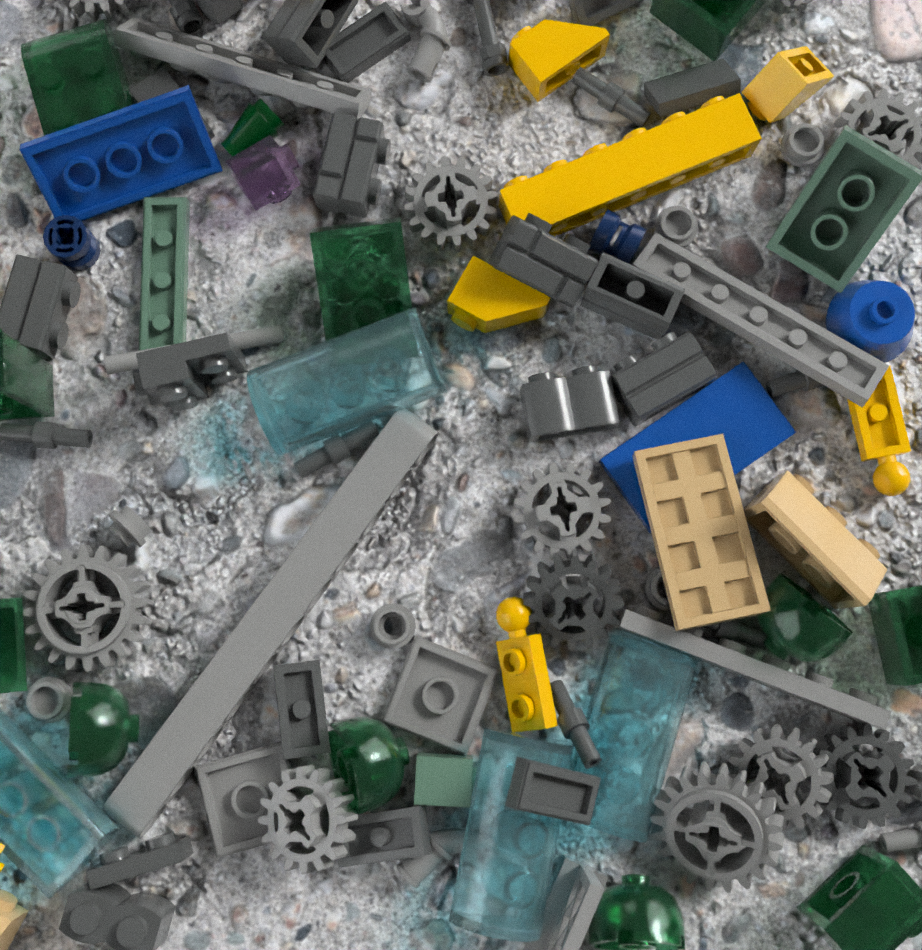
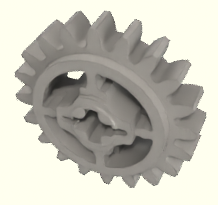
M82 544L79 547L78 557L72 550L62 549V564L47 558L45 565L49 570L48 576L33 573L32 578L40 585L38 591H24V596L34 600L35 606L24 609L22 615L35 617L36 622L30 625L25 630V633L42 635L34 649L36 651H45L52 648L48 662L59 663L66 657V670H77L82 662L86 672L96 671L99 660L105 667L115 666L114 652L122 657H130L132 653L127 644L128 640L133 642L144 641V637L136 630L137 625H149L152 623L150 618L141 615V609L154 605V601L140 598V593L151 585L146 581L134 582V578L140 573L141 568L137 565H130L124 568L127 555L118 552L110 559V548L100 545L94 556L92 547ZM97 571L106 575L115 584L120 596L111 597L105 592L102 584L97 582ZM77 576V582L73 583V588H71L68 595L58 600L66 584ZM90 602L104 605L103 608H95L94 611H89L87 614L73 611L74 608H81ZM120 615L111 633L100 641L99 633H103L107 622L112 617ZM58 619L68 621L74 628L75 633L80 634V644L70 639L64 633Z
M702 762L698 776H696L690 768L685 766L679 777L680 780L670 775L666 781L665 790L659 789L654 800L656 806H653L649 820L655 823L650 835L651 839L662 841L657 854L660 857L673 855L674 858L670 870L675 872L685 867L688 869L687 883L691 884L698 876L704 878V885L708 891L712 889L715 880L722 882V886L727 893H731L734 879H737L745 889H749L751 886L752 874L764 881L767 877L768 866L776 867L778 864V850H782L785 836L781 833L784 821L783 816L773 814L777 803L776 798L760 799L764 784L757 782L750 787L746 786L747 771L745 770L740 771L735 778H730L727 764L722 763L716 775L711 773L710 767L706 762ZM708 800V801L703 802V803H695V802H698V801ZM694 803L693 809L687 808L688 805Z

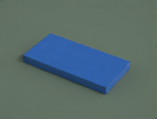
M189 85L22 143L19 148L54 218L70 215L84 221L143 200L144 197H151L223 171Z
M743 361L601 458L599 463L651 534L632 457L634 451L723 434L734 475H736L795 434L796 431Z

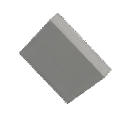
M415 636L381 722L467 756L500 669Z
M281 742L194 766L216 859L269 844L263 843L261 840L269 831L268 825L258 823V818L268 813V809L260 801L261 798L273 796L268 786L270 781L282 779V771L293 769L291 759L283 760Z

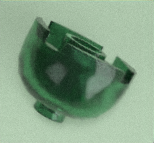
M780 573L766 587L765 591L771 611L757 615L758 623L767 635L763 644L783 661L789 655L802 662L822 661L840 650L848 641L847 639L853 634L852 630L825 605L819 604L808 591L786 575Z
M73 682V695L82 696H71L68 752L69 760H78V765H67V777L103 775L115 769L125 759L128 743H138L139 714H130L128 699L120 690L108 684Z
M353 717L331 723L330 726L333 730L328 731L331 752L329 756L335 779L343 778L345 781L344 785L348 788V791L341 794H353L355 798L347 805L349 812L361 815L387 804L399 792L404 779V766L410 762L408 748L402 737L395 738L394 733L387 725L370 717Z
M641 874L622 875V884L609 886L604 889L589 925V945H594V948L601 950H647L655 948L656 950H685V929L682 911L676 899L666 889L650 885V876Z

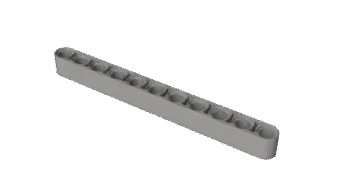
M404 407L396 411L110 795L102 809L105 813L138 838L143 837L191 775L195 769L194 766L198 765L430 450L439 435L437 430Z

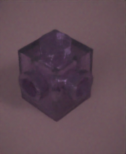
M270 135L225 161L255 211L269 203L276 204L284 201L292 194L294 188L301 185L294 173V170L300 166L287 144L280 147Z

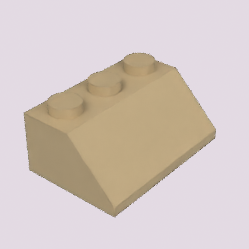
M788 470L776 476L743 508L747 522L834 609L866 606L872 600L887 571V568L878 560L880 558L879 552L866 540L857 539L845 528L847 525L845 518L830 506L824 507L812 495L814 493L813 487L802 476L798 474L792 475Z

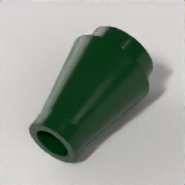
M260 98L253 105L250 102L248 103L228 136L220 144L239 163L244 157L278 137L277 131L284 123Z

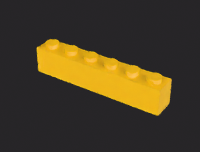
M740 93L726 99L724 96H717L705 102L700 109L689 114H685L683 111L674 113L663 120L661 125L647 131L644 127L637 128L626 134L622 141L609 146L605 143L595 145L588 149L580 158L567 162L565 159L558 160L548 165L543 170V173L530 178L519 176L510 180L500 190L498 206L506 224H508L513 215L525 220L527 214L531 213L552 224L549 234L557 236L602 218L607 210L612 212L619 211L749 158L762 138Z

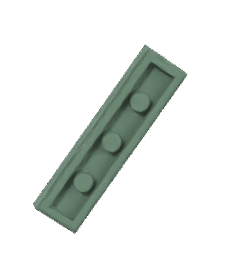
M144 197L138 351L186 342L190 202L187 197Z

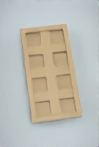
M718 434L634 451L632 457L676 632L770 612V605L724 435Z

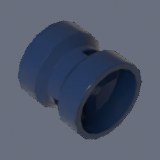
M607 210L591 239L589 249L598 254L607 253L630 264L647 229L636 223L628 225L622 222L620 215ZM618 229H619L621 232L619 233V235H618V237H617V239H616V241H615V243H614V245H613V247H612V246H610V244L612 243V241H613V239H614V237H615V235H616V233H617V231H618Z
M70 215L58 216L45 227L43 234L44 245L59 262L70 270H87L99 259L101 251L99 241L78 218Z

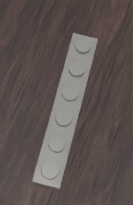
M135 17L115 28L114 46L130 50V54L137 58H156L166 61L176 70H195L205 73L215 82L224 84L234 82L249 87V90L254 94L261 96L276 95L289 99L292 105L299 108L315 107L328 111L331 117L332 113L338 112L359 118L369 107L372 90Z
M658 233L653 235L633 263V266L662 278L663 283L669 281L685 288L680 302L861 407L868 401L889 367L888 364Z
M634 605L632 611L627 609L620 610L618 614L620 622L618 626L614 625V628L862 724L886 729L891 711L876 706L878 697L854 688H850L847 695L832 689L834 681L822 675L807 671L805 678L788 672L790 664L778 658L763 654L762 660L759 661L744 654L747 647L734 641L720 638L719 643L715 644L702 639L703 630L699 628L676 632L674 627L658 622L659 613L639 605Z

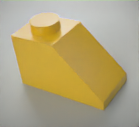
M544 19L532 28L530 26L522 28L514 35L509 46L508 65L537 102H539L571 80L580 67L587 69L603 58L610 34L602 27Z
M807 46L777 52L745 87L742 94L749 100L748 108L757 118L772 123L787 117L825 86L834 75Z
M473 256L447 299V311L452 315L451 320L459 327L473 332L476 328L484 333L543 318L548 311L551 297Z

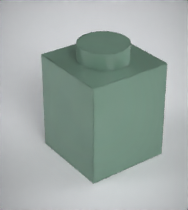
M418 752L414 805L471 808V795H481L482 767H473V755Z

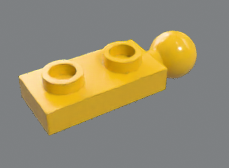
M889 365L863 407L847 399L861 462L877 459L878 466L873 473L875 488L883 495L897 496L908 488L910 473L905 465L897 462L896 456L911 452L891 365Z
M508 597L501 601L496 609L497 623L503 630L508 632L509 636L507 640L496 641L512 733L542 730L558 726L541 633L527 636L526 628L530 624L528 622L532 610L529 606L523 605V599L520 597Z

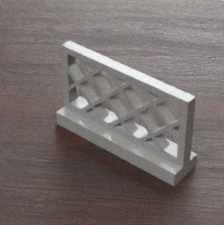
M563 855L523 950H579L604 892L608 876L597 869L567 855Z

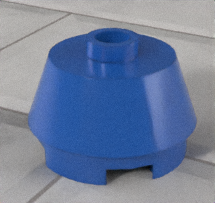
M861 280L846 285L841 293L837 292L827 310L825 326L831 333L886 363L898 357L911 341L914 330L915 308L910 296L900 286L888 281Z

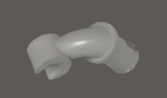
M411 0L412 4L421 7L408 9L400 5L402 12L410 25L414 27L422 26L423 28L419 33L421 41L410 64L407 66V70L415 79L430 83L443 52L450 49L451 42L447 37V30L442 17L431 6L429 0Z
M458 828L441 829L433 832L429 830L432 854L405 858L396 866L401 875L413 887L418 888L420 883L444 858L450 860L454 852L467 854L471 865L480 870H486L484 862L476 856V848L479 849L487 846L498 857L500 855L496 841L486 832L473 833L469 830Z

